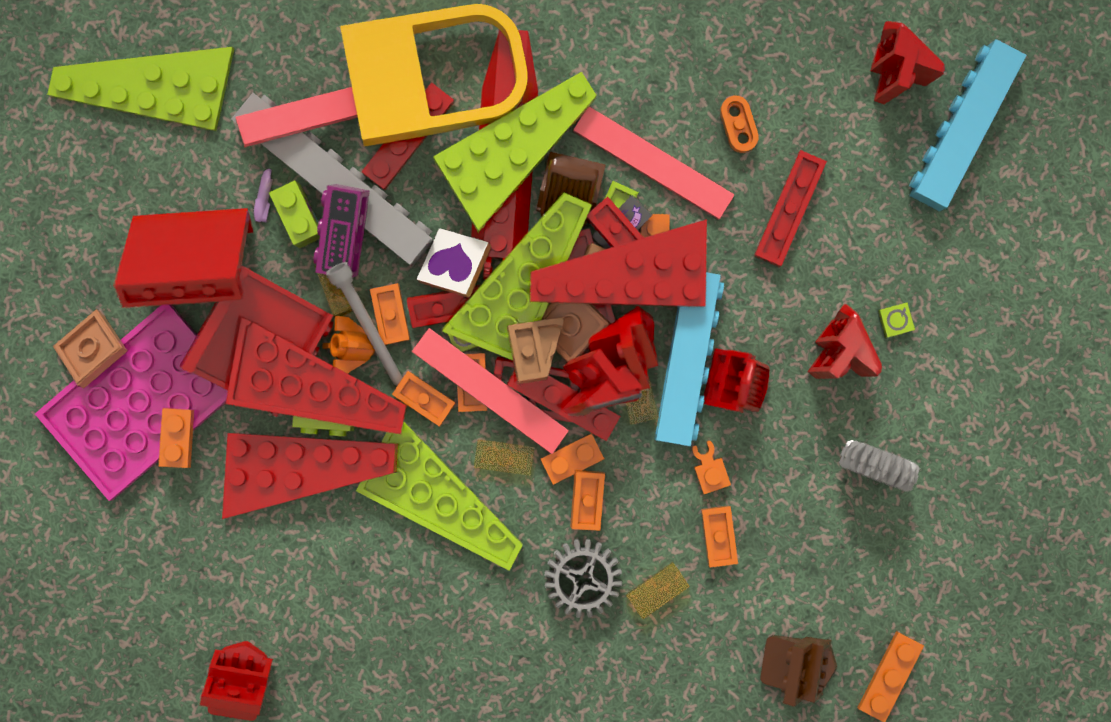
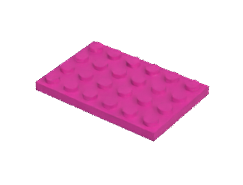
M172 305L159 306L123 337L121 341L128 351L84 389L73 380L35 413L37 418L108 501L114 500L159 461L162 408L194 410V431L226 403L227 390L194 373L191 374L181 369L180 364L197 334Z

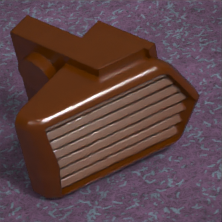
M550 152L536 211L540 212L541 216H543L563 193L590 203L592 206L589 212L593 210L597 204L606 164ZM585 219V222H584L582 228H583L587 223L590 224V222H589L587 219Z
M779 635L768 637L761 669V682L780 688L781 692L785 694L783 704L795 707L802 700L815 703L822 697L824 687L837 669L836 659L831 647L832 640L812 637L799 639Z

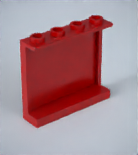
M248 208L133 216L114 284L122 308L242 300L243 289L239 277L247 233H253V225Z
M241 265L239 279L243 289L242 300L217 301L214 303L183 358L180 367L228 391L242 317L317 356L320 349L317 344L322 336L326 337L331 331L334 324L331 321L333 315ZM270 412L275 417H277L279 414L275 412Z

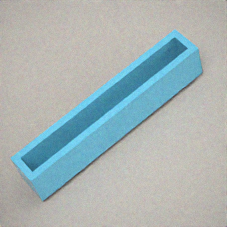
M997 39L988 46L983 45L975 58V61L979 62L975 71L970 70L962 83V86L966 87L962 96L957 95L950 105L949 111L952 112L948 122L944 120L936 132V136L939 137L935 147L930 146L922 161L926 165L922 172H916L909 186L913 189L909 196L938 211L948 207L1027 56L1026 54Z
M706 272L705 307L677 308L655 440L691 446V441L697 440L699 424H695L696 413L702 412L704 396L700 395L701 384L707 383L709 367H705L706 356L712 355L714 339H710L712 327L716 328L719 311L715 310L716 299L721 300L724 283L720 282L721 275Z

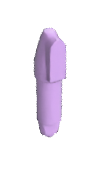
M271 169L264 170L254 206V219L256 222H266L270 207L268 202L269 192L273 179H270Z

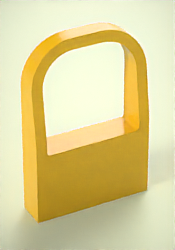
M471 4L340 26L364 147L492 123L514 111L523 98L527 85V67L520 34L513 21L505 13L492 6ZM471 22H485L497 27L508 41L515 72V87L509 97L495 106L430 116L414 34Z

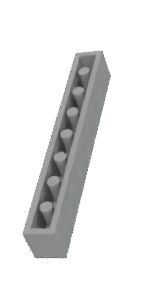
M252 93L231 120L236 123L235 117L272 108L277 105L266 95L259 98L256 94ZM307 131L306 134L301 132L261 143L322 194L324 190H327V185L334 184L370 190L365 229L410 266L413 267L434 240L429 236L432 231L420 221L416 225L407 218L410 213L398 203L394 206L385 200L388 195L376 185L372 188L367 186L363 182L366 178L353 166L350 170L345 168L341 164L344 159L331 148L328 152L324 151L319 146L322 141L310 131Z

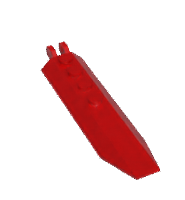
M500 30L482 86L481 108L495 106L509 97L515 87V72L509 44L505 35ZM518 30L527 67V85L523 98L516 109L538 97V86L529 33L525 30ZM491 123L479 125V130ZM533 171L516 191L507 198L502 207L485 223V226L479 233L472 223L471 238L488 242L491 245L490 252L484 263V280L492 274V258L504 260L528 233Z

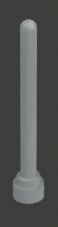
M343 262L335 265L326 272V275L332 285H336L337 288H341L392 383L398 386L403 377L351 283L353 281L351 277L353 273L348 263Z

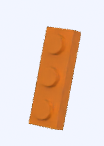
M896 631L857 708L882 722H886L924 645Z

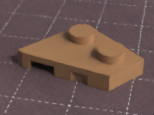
M563 317L508 325L507 332L518 384L547 379L564 322Z

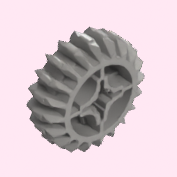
M854 440L847 441L840 454L839 464L841 467L905 492L912 491L919 477L920 468L914 462Z
M575 539V549L571 550L568 543H564L563 548L566 552L564 555L559 550L554 551V555L559 559L558 562L553 559L548 560L547 564L555 569L554 571L545 570L544 575L553 578V580L545 582V588H555L548 594V597L554 599L559 596L560 598L556 601L555 606L560 608L566 603L565 614L569 615L572 608H576V617L580 618L582 609H586L587 616L590 618L593 616L591 608L596 607L598 613L601 614L604 612L601 606L602 602L609 607L613 605L608 595L613 597L619 596V592L613 589L612 586H622V581L613 577L622 574L620 568H611L618 563L616 557L607 560L611 554L609 548L601 554L599 552L602 547L600 542H597L594 549H591V541L586 539L585 547L580 548L579 540ZM589 556L581 567L575 568L565 565L573 557ZM597 560L603 564L607 571L606 584L593 575L594 565ZM588 568V578H591L592 582L585 581L578 589L579 580L575 578V575H583ZM560 572L565 574L574 583L570 597L560 586ZM586 590L601 591L594 599L578 601V598Z

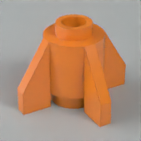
M335 316L334 331L341 332L334 334L330 343H322V349H330L332 356L339 359L333 360V366L348 374L367 362L373 356L375 350L362 327L349 317Z

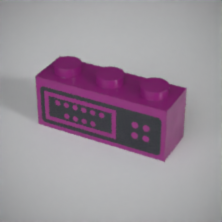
M339 184L327 185V190H324L321 198L324 212L323 219H320L317 228L320 241L313 258L314 264H316L315 273L326 275V272L335 265L347 262L353 273L351 277L358 276L370 190Z

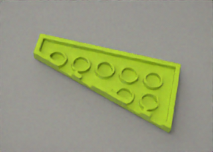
M225 47L53 67L47 95L217 131L234 48Z
M582 72L433 156L436 165L478 233L492 215L502 207L507 198L516 191L538 166L550 149L559 142L571 125L595 101L597 95Z
M563 193L443 327L442 332L513 360L507 332L508 325L542 320L549 304L529 302L530 272L568 260L592 205L567 193Z
M405 422L402 434L386 432L382 440L383 443H398L396 473L362 481L356 492L510 571L523 543Z

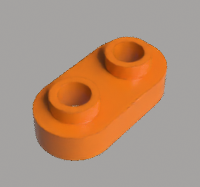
M737 95L730 96L723 102L720 108V116L731 148L738 153H747L756 146L759 139L758 131L747 100ZM736 107L739 110V115L736 117L730 115L729 109ZM745 134L748 142L745 144L740 143L738 135Z

